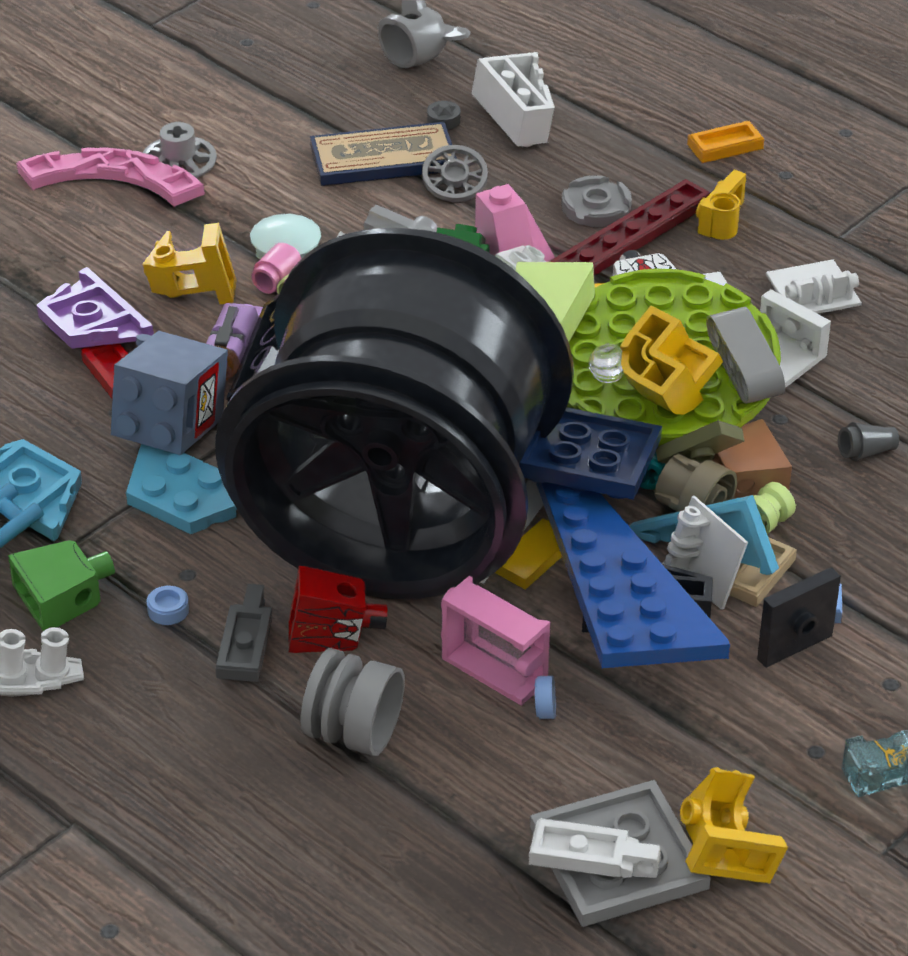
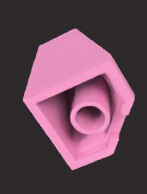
M509 184L476 193L475 227H477V233H481L485 237V244L490 245V254L495 256L497 253L512 248L530 245L544 254L545 261L548 262L555 258L527 205Z

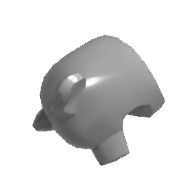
M402 0V13L400 15L390 14L380 20L378 24V37L385 56L400 68L424 64L437 57L446 46L447 41L462 40L469 37L471 31L464 27L444 24L441 15L434 9L427 7L425 0Z

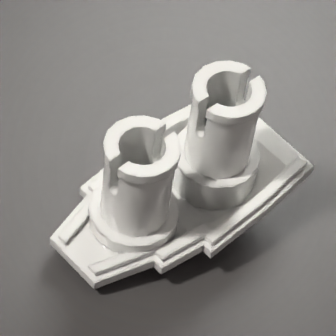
M56 627L44 630L41 634V652H37V649L24 650L25 635L21 631L7 629L0 632V696L42 694L46 690L61 689V685L84 680L81 659L66 657L67 644L69 642L68 633Z

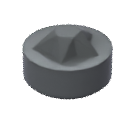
M451 101L434 102L427 108V122H445L447 130L453 129L461 122V109L456 103Z

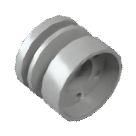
M333 648L326 649L316 662L304 693L300 716L303 734L312 738H320L322 736L324 741L329 743H336L343 736L346 748L378 756L388 744L400 714L405 689V675L402 668L370 660L362 667L360 656L354 654L345 656L343 651Z

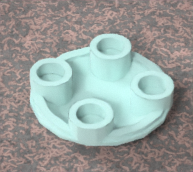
M278 214L264 218L254 225L250 238L251 244L256 248V256L259 259L277 243H286L297 249L301 258H303L318 246L321 240L320 227L313 220L302 215Z

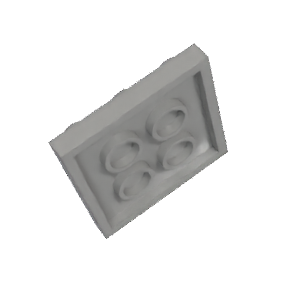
M655 780L530 815V828L533 834L537 819L543 818L628 830V836L639 840V843L660 846V864L657 878L634 877L633 875L632 877L623 878L622 876L613 877L551 868L582 927L710 888V875L691 873L685 860L692 848V844Z

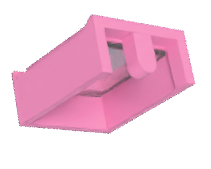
M468 576L458 586L450 588L441 601L442 659L522 706L535 694V679L538 676H548L550 621L536 619L479 585L473 584V577Z

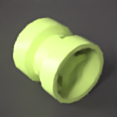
M778 482L766 484L759 490L757 495H754L767 534L775 529L778 522L787 520L795 512L796 504L791 492Z

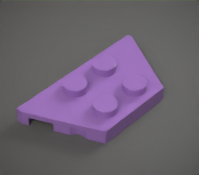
M88 267L78 272L80 280L73 286L64 283L56 289L53 295L46 297L37 304L39 318L71 349L134 342L139 334L151 336L154 334L153 325Z

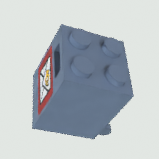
M157 331L152 336L139 334L136 336V345L138 347L114 364L111 435L182 455L220 421L224 409L228 350L162 331Z

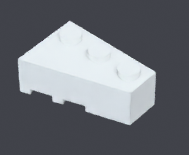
M537 52L479 58L477 61L472 95L517 147H530L533 144L547 143L555 107L548 85H544L543 82L544 73L542 68L538 66L539 57Z

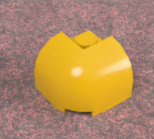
M652 305L629 331L620 346L622 350L621 366L629 384L644 398L673 414L684 415L694 410L703 401L700 390L723 363L719 353L689 338L681 320Z

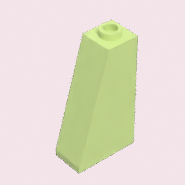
M517 262L516 272L544 298L558 318L569 342L595 295L593 262Z

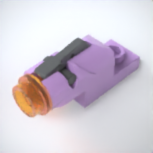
M224 304L206 344L228 350L226 381L237 373L263 307L250 304Z

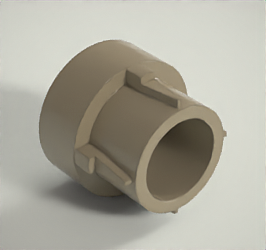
M677 454L663 468L658 478L654 495L657 501L677 512L683 511L685 507L689 506L692 496L697 497L705 505L732 500L737 488V475L734 471L712 460L699 463L681 454Z

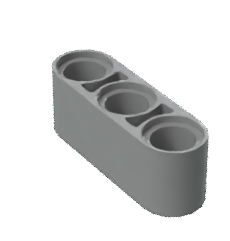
M741 307L709 315L706 320V326L710 342L715 352L720 354L723 360L722 365L743 403L747 404L784 394L785 380L782 369L749 309Z

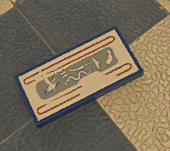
M445 122L310 136V147L321 186L422 175L423 164L428 155L440 147L452 145ZM443 156L435 159L441 166L446 162ZM428 171V174L439 173V172H429V171Z

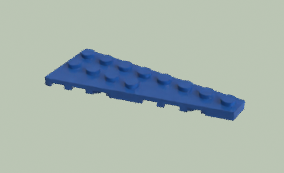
M548 482L536 483L602 668L729 659L730 643L726 636L600 493L588 490L576 491L567 486Z

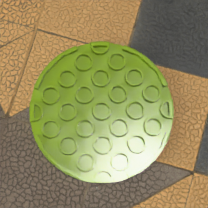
M658 268L614 275L610 277L609 282L595 287L594 298L569 341L574 368L573 387L567 405L569 408L662 426V434L658 446H661L717 420L742 427L752 420L770 400V398L747 404L743 403L725 368L721 364L700 390L703 401L694 410L684 415L673 414L644 398L629 384L621 366L622 350L620 346L629 331L651 305L681 320L690 339L712 350L714 348L710 342L706 326L707 317L747 307L780 365V344L773 324L766 314L761 313L751 303V298L728 283L723 286L707 280L704 274L686 270Z

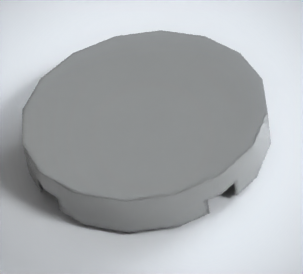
M585 176L575 179L569 183V188H564L562 192V211L570 220L580 225L607 227L631 211V191L619 181H617V185L609 182V178L605 176Z

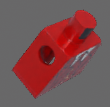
M299 566L288 620V650L291 653L324 652L328 648L340 651H353L358 647L362 628L385 630L388 614L387 604L366 603L365 582L361 578Z

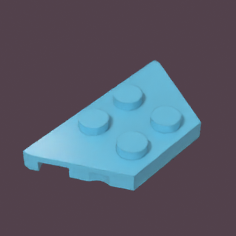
M24 439L5 444L0 448V488L8 482L14 485L19 495L11 501L22 510H25L32 503H37L43 510L44 515L29 527L55 541L61 533L82 484L81 471Z
M144 444L140 445L126 491L128 505L189 534L204 530L211 524L222 523L236 518L237 508L223 485L218 468L186 453L178 455Z

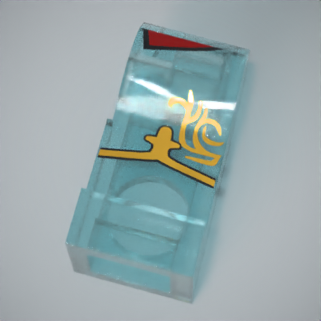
M908 730L897 732L887 739L882 738L866 742L862 735L846 739L841 769L857 797L908 784Z

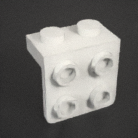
M770 289L761 296L760 312L768 316L777 333L781 351L780 367L784 375L786 388L827 356L831 321Z

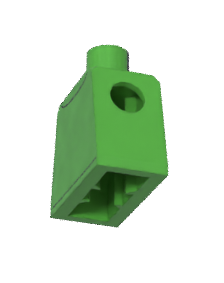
M71 540L8 555L12 585L42 631L52 627L57 628L96 607L101 601L98 580L115 574L113 561L107 551L86 558L76 542Z

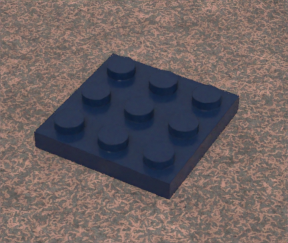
M567 407L560 422L546 438H542L541 431L536 430L519 466L524 478H528L536 483L548 482L567 486L576 491L588 490L607 494L615 499L628 498L634 500L661 441L662 426Z

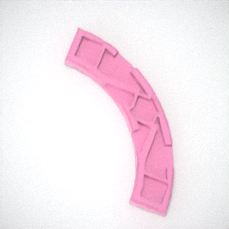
M81 148L82 153L60 155V151L34 156L16 163L18 173L32 190L70 180L109 179L147 188L166 199L173 207L205 195L204 185L185 169L175 164L173 166L159 162V157L138 151L116 148Z

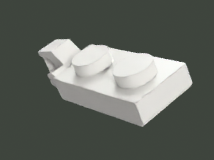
M543 818L537 819L529 851V865L613 877L622 876L623 878L632 877V875L634 877L657 878L660 864V846L639 843V840L628 836V830Z

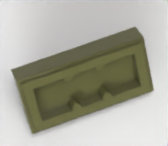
M717 420L658 446L656 449L658 462L667 464L677 454H681L699 463L712 460L715 457L714 454L744 442L743 430L738 426Z

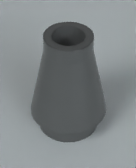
M852 422L847 427H842L838 434V448L844 458H851L853 461H859L888 450H895L899 445V434L895 427H881Z

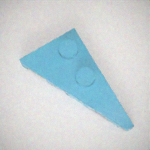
M753 495L706 505L748 542L741 563L760 568V573L765 575L773 574L779 569ZM679 512L635 521L629 527L641 540L656 543L659 540L671 542L670 538L676 529Z

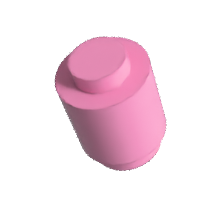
M275 244L254 265L252 272L254 285L266 294L277 292L278 282L288 275L302 259L299 252L289 244Z

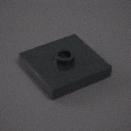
M832 567L764 598L757 660L765 668L833 636L841 576Z

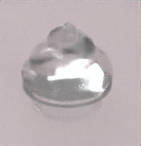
M605 343L595 348L589 356V369L598 381L612 383L618 381L623 376L621 348L612 343Z

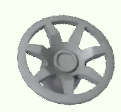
M173 122L163 126L160 129V139L148 145L143 153L159 157V162L164 164L169 163L170 166L174 164L177 166L184 165L187 171L196 178L209 172L217 159L214 147L204 139L195 137L194 128L184 122ZM202 147L205 150H207L209 154L198 152V150ZM193 159L198 163H208L204 167L199 169L198 166L194 163Z

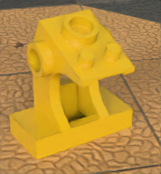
M219 223L205 224L202 245L190 251H176L174 249L171 231H166L161 240L156 241L155 248L143 263L144 273L147 276L152 293L175 298L186 294L215 291L219 305L234 303L237 279ZM194 270L195 274H184L179 271Z
M714 767L710 769V774L682 802L680 818L682 823L685 824L686 831L693 842V846L685 860L691 873L770 884L788 846L782 836L745 831L748 823V810L743 806V802L755 778L754 775L740 773L738 770L726 771L721 770L719 767Z

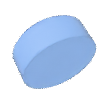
M161 586L154 589L147 597L149 618L161 625H173L181 622L189 613L187 593L176 586Z
M553 675L538 676L535 679V708L539 719H555L556 692Z

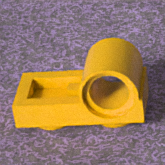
M733 170L724 180H720L717 183L714 191L707 198L701 199L696 210V217L699 218L698 234L720 240L731 239L736 236L740 206L744 203L745 173Z

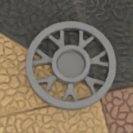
M447 145L434 150L424 161L422 178L427 190L435 197L449 202H462L474 198L476 193L484 189L488 176L487 165L483 157L475 150L461 145ZM455 153L466 155L465 160L454 159ZM440 156H443L446 160L442 166L435 160ZM478 163L481 169L469 172V167ZM428 171L439 172L441 177H428ZM472 179L479 181V183L474 187L468 184L467 181ZM443 183L449 186L445 191H441L437 187ZM462 187L464 193L455 194L454 188Z

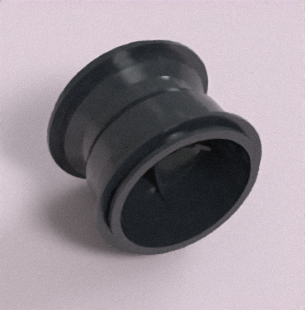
M411 228L361 230L328 240L306 254L294 266L281 288L274 314V329L279 349L275 364L255 374L243 383L232 395L222 413L215 438V455L223 485L246 524L267 547L297 569L299 566H306L361 578L365 582L366 596L402 600L421 599L445 594L450 588L458 586L468 576L473 577V584L479 583L500 569L515 552L523 535L528 514L527 488L519 464L536 430L541 431L542 438H546L560 422L567 408L573 387L574 368L570 345L564 329L544 298L520 274L496 256L464 240L446 234Z

